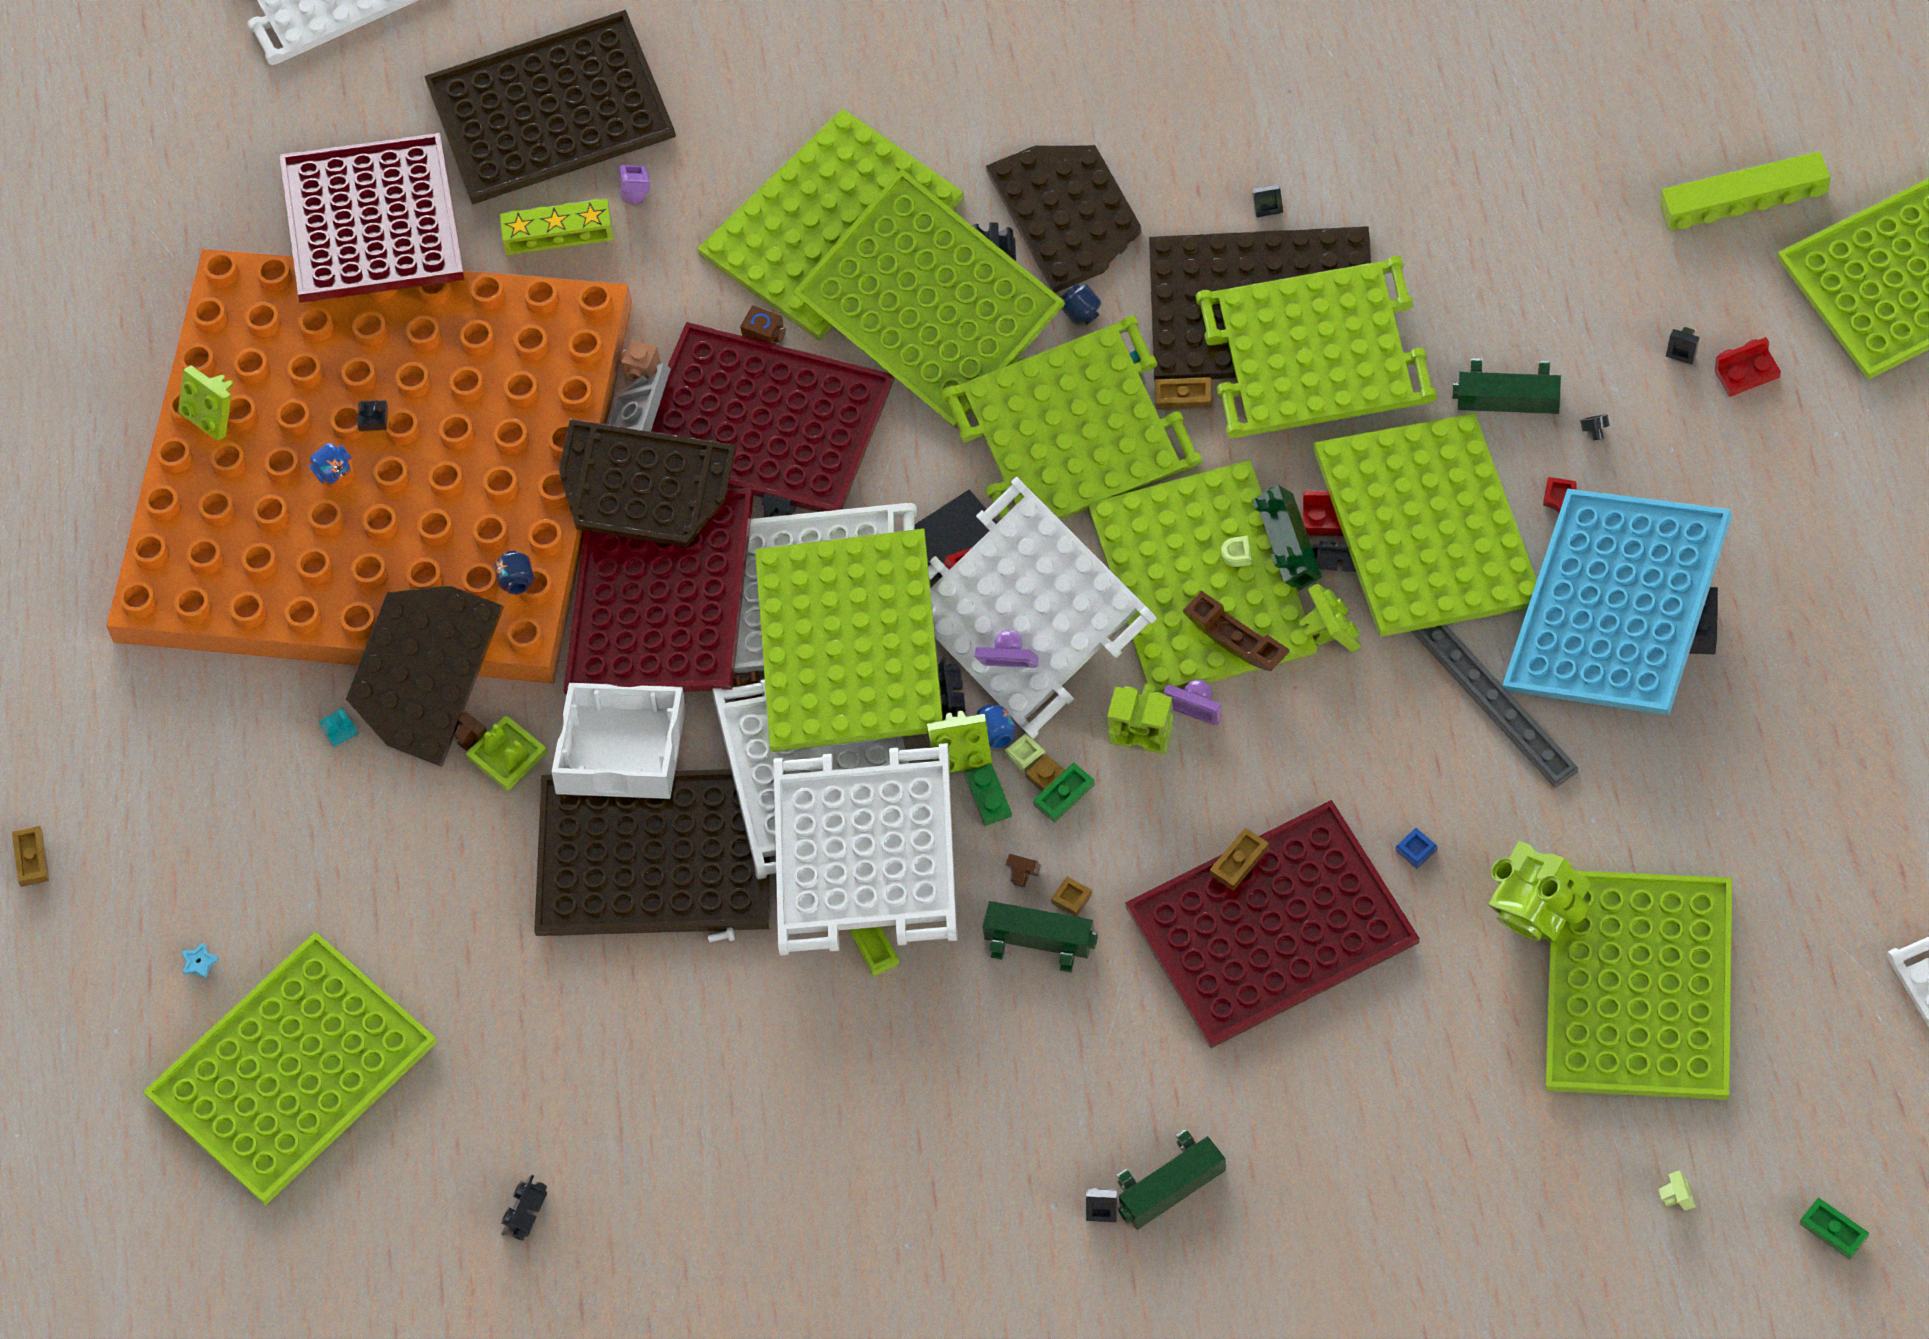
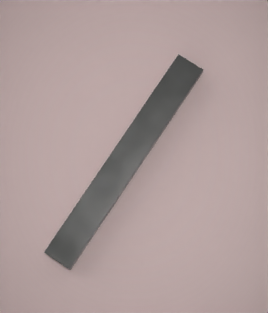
M1447 625L1411 631L1554 788H1557L1578 773V767L1512 695L1503 688L1500 682Z

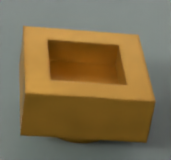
M1044 754L1026 772V778L1043 791L1065 769L1048 755Z
M1067 876L1051 898V903L1077 917L1092 896V890Z

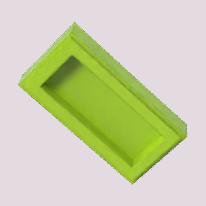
M882 927L848 929L872 976H876L900 964Z

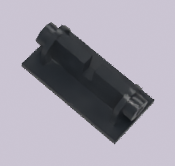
M1326 540L1319 541V544H1312L1313 552L1318 553L1315 555L1319 570L1337 571V561L1339 560L1343 561L1342 571L1356 572L1348 546H1336V542Z
M943 658L938 665L944 720L947 713H952V717H957L958 712L963 711L965 713L966 708L964 694L953 692V690L961 691L963 688L961 669L955 663L946 665V658Z
M531 1175L525 1182H519L513 1194V1197L517 1199L513 1209L508 1207L502 1218L501 1224L505 1225L501 1235L504 1236L510 1230L514 1232L512 1236L521 1241L529 1236L536 1216L528 1213L527 1210L529 1208L538 1213L548 1194L545 1184L541 1182L532 1184L534 1175Z

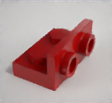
M1767 337L1759 340H1750L1744 346L1733 350L1727 349L1716 357L1715 373L1729 397L1778 379L1781 376V370L1769 352V340Z
M1304 491L1303 523L1307 535L1344 536L1329 491Z

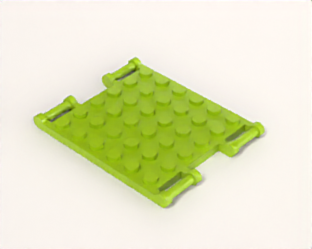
M1392 256L1386 261L1213 292L1202 290L1196 294V301L1201 306L1206 333L1204 336L1208 345L1228 343L1237 383L1224 382L1217 386L1218 396L1222 398L1228 423L1226 432L1229 438H1239L1432 403L1437 399V393L1431 385L1425 362L1427 360L1426 350L1420 347L1403 353L1394 317L1395 312L1406 311L1414 306L1412 296L1408 295L1402 271L1404 267L1402 257ZM1392 273L1398 298L1390 300L1384 277V274ZM1214 304H1219L1225 330L1220 331L1217 329L1212 309ZM1414 364L1421 391L1415 393L1413 392L1407 366ZM1241 396L1247 423L1242 424L1238 421L1233 397Z
M1135 315L1125 317L1120 322L960 385L947 387L941 391L943 400L948 402L961 430L959 435L964 443L970 442L982 436L985 439L1003 479V482L994 483L985 488L988 498H992L993 503L1012 485L1011 481L1017 476L1059 520L1088 510L1089 503L1138 490L1198 466L1203 462L1200 453L1195 451L1182 423L1184 419L1181 412L1176 411L1160 419L1139 374L1152 370L1158 363L1147 349L1137 327L1139 323ZM1126 331L1141 360L1136 364L1133 363L1120 335ZM965 396L978 426H970L958 399L959 397ZM1171 427L1186 455V458L1180 461L1165 431ZM1019 493L1012 500L1014 505L1016 506L1024 496ZM1007 506L999 513L1001 519L1009 512Z

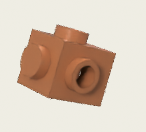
M631 340L628 349H624L620 357L625 380L632 382L642 375L648 379L657 373V365L661 363L657 347Z

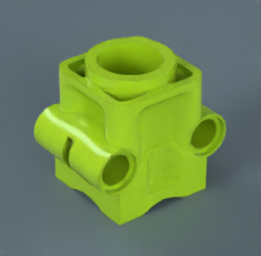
M1518 841L1509 858H1501L1492 866L1491 876L1499 885L1488 906L1499 914L1497 920L1519 935L1533 941H1540L1543 938L1555 943L1566 921L1572 924L1579 923L1587 915L1588 906L1582 899L1592 882L1585 876L1576 874L1572 864L1565 858L1553 853H1538L1531 845Z

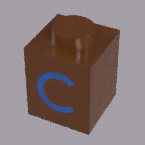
M754 305L751 306L740 326L742 336L776 345L783 341L786 333L782 315Z

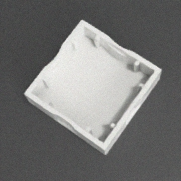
M569 683L563 711V730L557 742L552 767L556 794L670 799L686 712L683 688L666 686L618 687L610 684Z

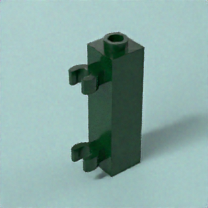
M1471 358V372L1459 371V382H1453L1452 399H1458V410L1559 414L1561 375H1550V361L1539 360L1538 374L1482 372V358Z
M1280 485L1268 488L1257 498L1254 497L1252 500L1255 509L1262 516L1274 552L1271 555L1274 565L1280 569L1284 583L1293 588L1296 587V590L1300 591L1322 578L1293 493Z
M989 901L982 926L984 940L991 941V958L1002 960L1006 944L1061 954L1059 964H1061L1060 971L1070 973L1073 969L1075 956L1088 959L1090 948L1095 949L1098 939V932L1094 931L1092 919Z
M1186 1129L1176 1135L1178 1139L1176 1143L1183 1153L1138 1183H1136L1127 1169L1116 1175L1119 1179L1117 1183L1124 1191L1119 1195L1120 1207L1118 1212L1127 1224L1132 1222L1137 1230L1226 1171V1158L1208 1136L1196 1143Z

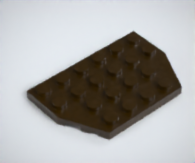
M1034 145L986 165V172L1054 293L1103 274L1109 268V263L1118 254H1122L1127 245L1134 241L1142 232L1138 219L1096 145Z
M570 419L560 461L559 474L576 529L688 547L726 501L736 445Z
M450 585L387 592L346 700L387 746L442 767L459 725L458 718L464 712L504 606Z

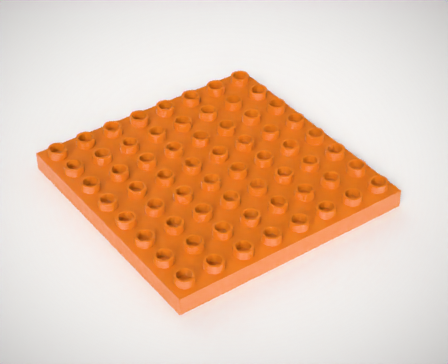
M202 249L106 624L113 643L359 665L387 592L450 585L504 606L477 677L554 684L584 536V530H578L575 527L559 474V466L570 419L606 424L632 305L628 284L463 270L464 280L299 303L293 256ZM191 365L208 378L224 375V382L229 380L233 382L232 388L228 391L231 394L226 437L219 441L178 413L183 370ZM386 400L388 404L387 430L359 431L357 426L358 402ZM326 443H333L337 448L342 444L352 457L348 460L351 467L350 472L334 484H328L327 482L322 484L309 468V465L312 464L310 456ZM510 550L524 553L530 558L534 581L529 586V589L521 594H510L502 590L498 584L494 565L503 553Z

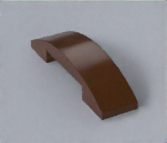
M1203 591L1183 609V613L1207 636L1236 657L1255 667L1271 672L1290 652L1287 647L1269 635L1262 637L1226 613L1221 603Z

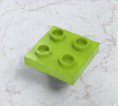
M191 365L183 370L178 413L219 441L226 437L231 394L228 391L232 388L233 382L230 380L224 382V375L208 378Z
M1318 583L1310 587L1308 590L1315 602L1316 608L1299 622L1302 627L1309 625L1304 634L1308 637L1320 634V637L1315 639L1317 645H1322L1336 639L1352 653L1360 649L1362 646L1357 638L1360 636V632L1353 621L1349 622L1346 616L1349 610L1345 602L1341 598L1337 599L1331 589L1325 590Z
M959 711L957 717H952V713H947L945 721L927 723L931 748L939 747V744L948 743L950 773L977 769L992 763L985 714L966 717L963 711Z
M505 715L497 724L493 725L489 732L485 733L466 753L469 761L508 792L548 754V751L544 745Z

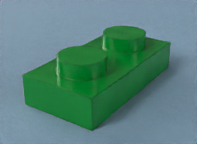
M1073 762L1033 800V804L1055 823L1095 785V780Z
M992 763L965 772V779L985 826L1012 817L1011 809Z
M1819 1197L1800 1219L1801 1226L1849 1260H1851L1869 1236V1232Z

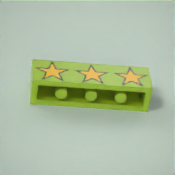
M608 198L500 213L502 240L506 255L614 240Z

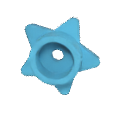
M201 943L195 950H184L182 955L186 960V964L183 968V974L193 973L206 978L212 968V964L217 962L219 958L208 953L205 943Z

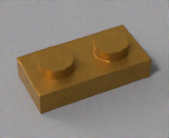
M1211 378L1155 380L1156 409L1212 407Z
M36 826L12 831L17 878L20 887L49 881L44 837L41 827Z
M1244 828L1212 866L1210 875L1234 891L1269 849V843L1247 828Z

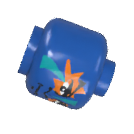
M326 443L310 456L312 464L309 465V468L322 484L324 482L334 484L350 472L351 467L348 460L352 457L342 444L337 448L333 443Z
M987 704L977 711V715L985 714L990 747L996 749L1010 743L1015 732V725L1007 710L1000 705L992 706Z

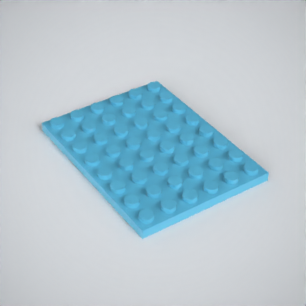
M1567 489L1502 685L1503 688L1508 692L1670 715L1733 516L1731 510Z

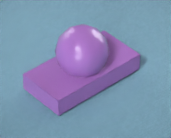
M632 165L619 166L620 195L622 199L632 205L639 204L645 199L646 194L650 193V180L647 168L645 166Z
M1001 631L995 638V648L976 647L974 657L984 666L1038 667L1039 657L1031 650L1022 649V639L1016 631Z
M1198 679L1190 681L1184 690L1167 684L1163 693L1172 697V710L1213 725H1218L1221 719V703L1211 700L1212 690L1207 682Z

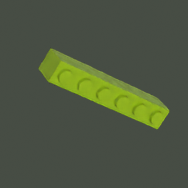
M1821 151L1663 188L1660 195V207L1669 231L1687 229L1692 225L1704 222L1712 223L1729 216L1737 217L1754 210H1766L1771 206L1783 203L1791 204L1800 199L1822 196L1829 192L1831 177Z

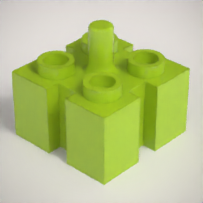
M1150 683L1144 685L1142 695L1134 687L1127 686L1122 688L1115 686L1107 715L1108 727L1110 728L1109 743L1132 748L1133 745L1141 746L1144 751L1166 755L1174 726L1172 697L1161 692H1154L1155 686Z

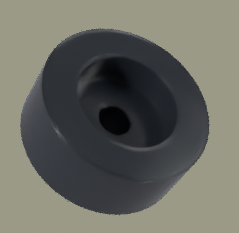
M1608 414L1595 415L1580 420L1582 431H1591L1593 441L1603 439L1602 428L1610 426Z

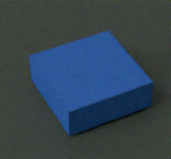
M1417 828L1396 845V852L1416 869L1437 851V845Z

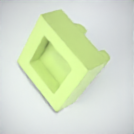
M1680 1170L1668 1174L1671 1183L1658 1189L1662 1202L1664 1201L1666 1206L1679 1204L1684 1211L1695 1208L1696 1204L1687 1178Z

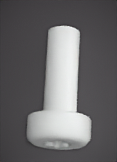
M727 928L725 932L708 935L709 942L729 938V941L735 940L733 928Z

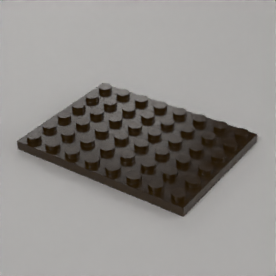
M626 9L424 76L472 205L676 137L674 127Z
M1369 226L1149 237L1153 356L1158 363L1154 368V382L1159 379L1236 378L1228 343L1208 345L1204 336L1206 328L1202 310L1196 301V294L1199 291L1209 290L1213 292L1371 263ZM1214 304L1212 309L1217 329L1220 331L1225 330L1219 304Z
M731 769L675 771L670 799L556 794L552 775H541L534 925L536 936L727 931V928H733V930L769 929L770 874L767 875V878L757 879ZM771 856L763 858L764 863L771 862Z

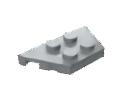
M664 362L657 365V373L648 379L642 375L631 385L618 391L615 394L605 425L651 432L670 368Z

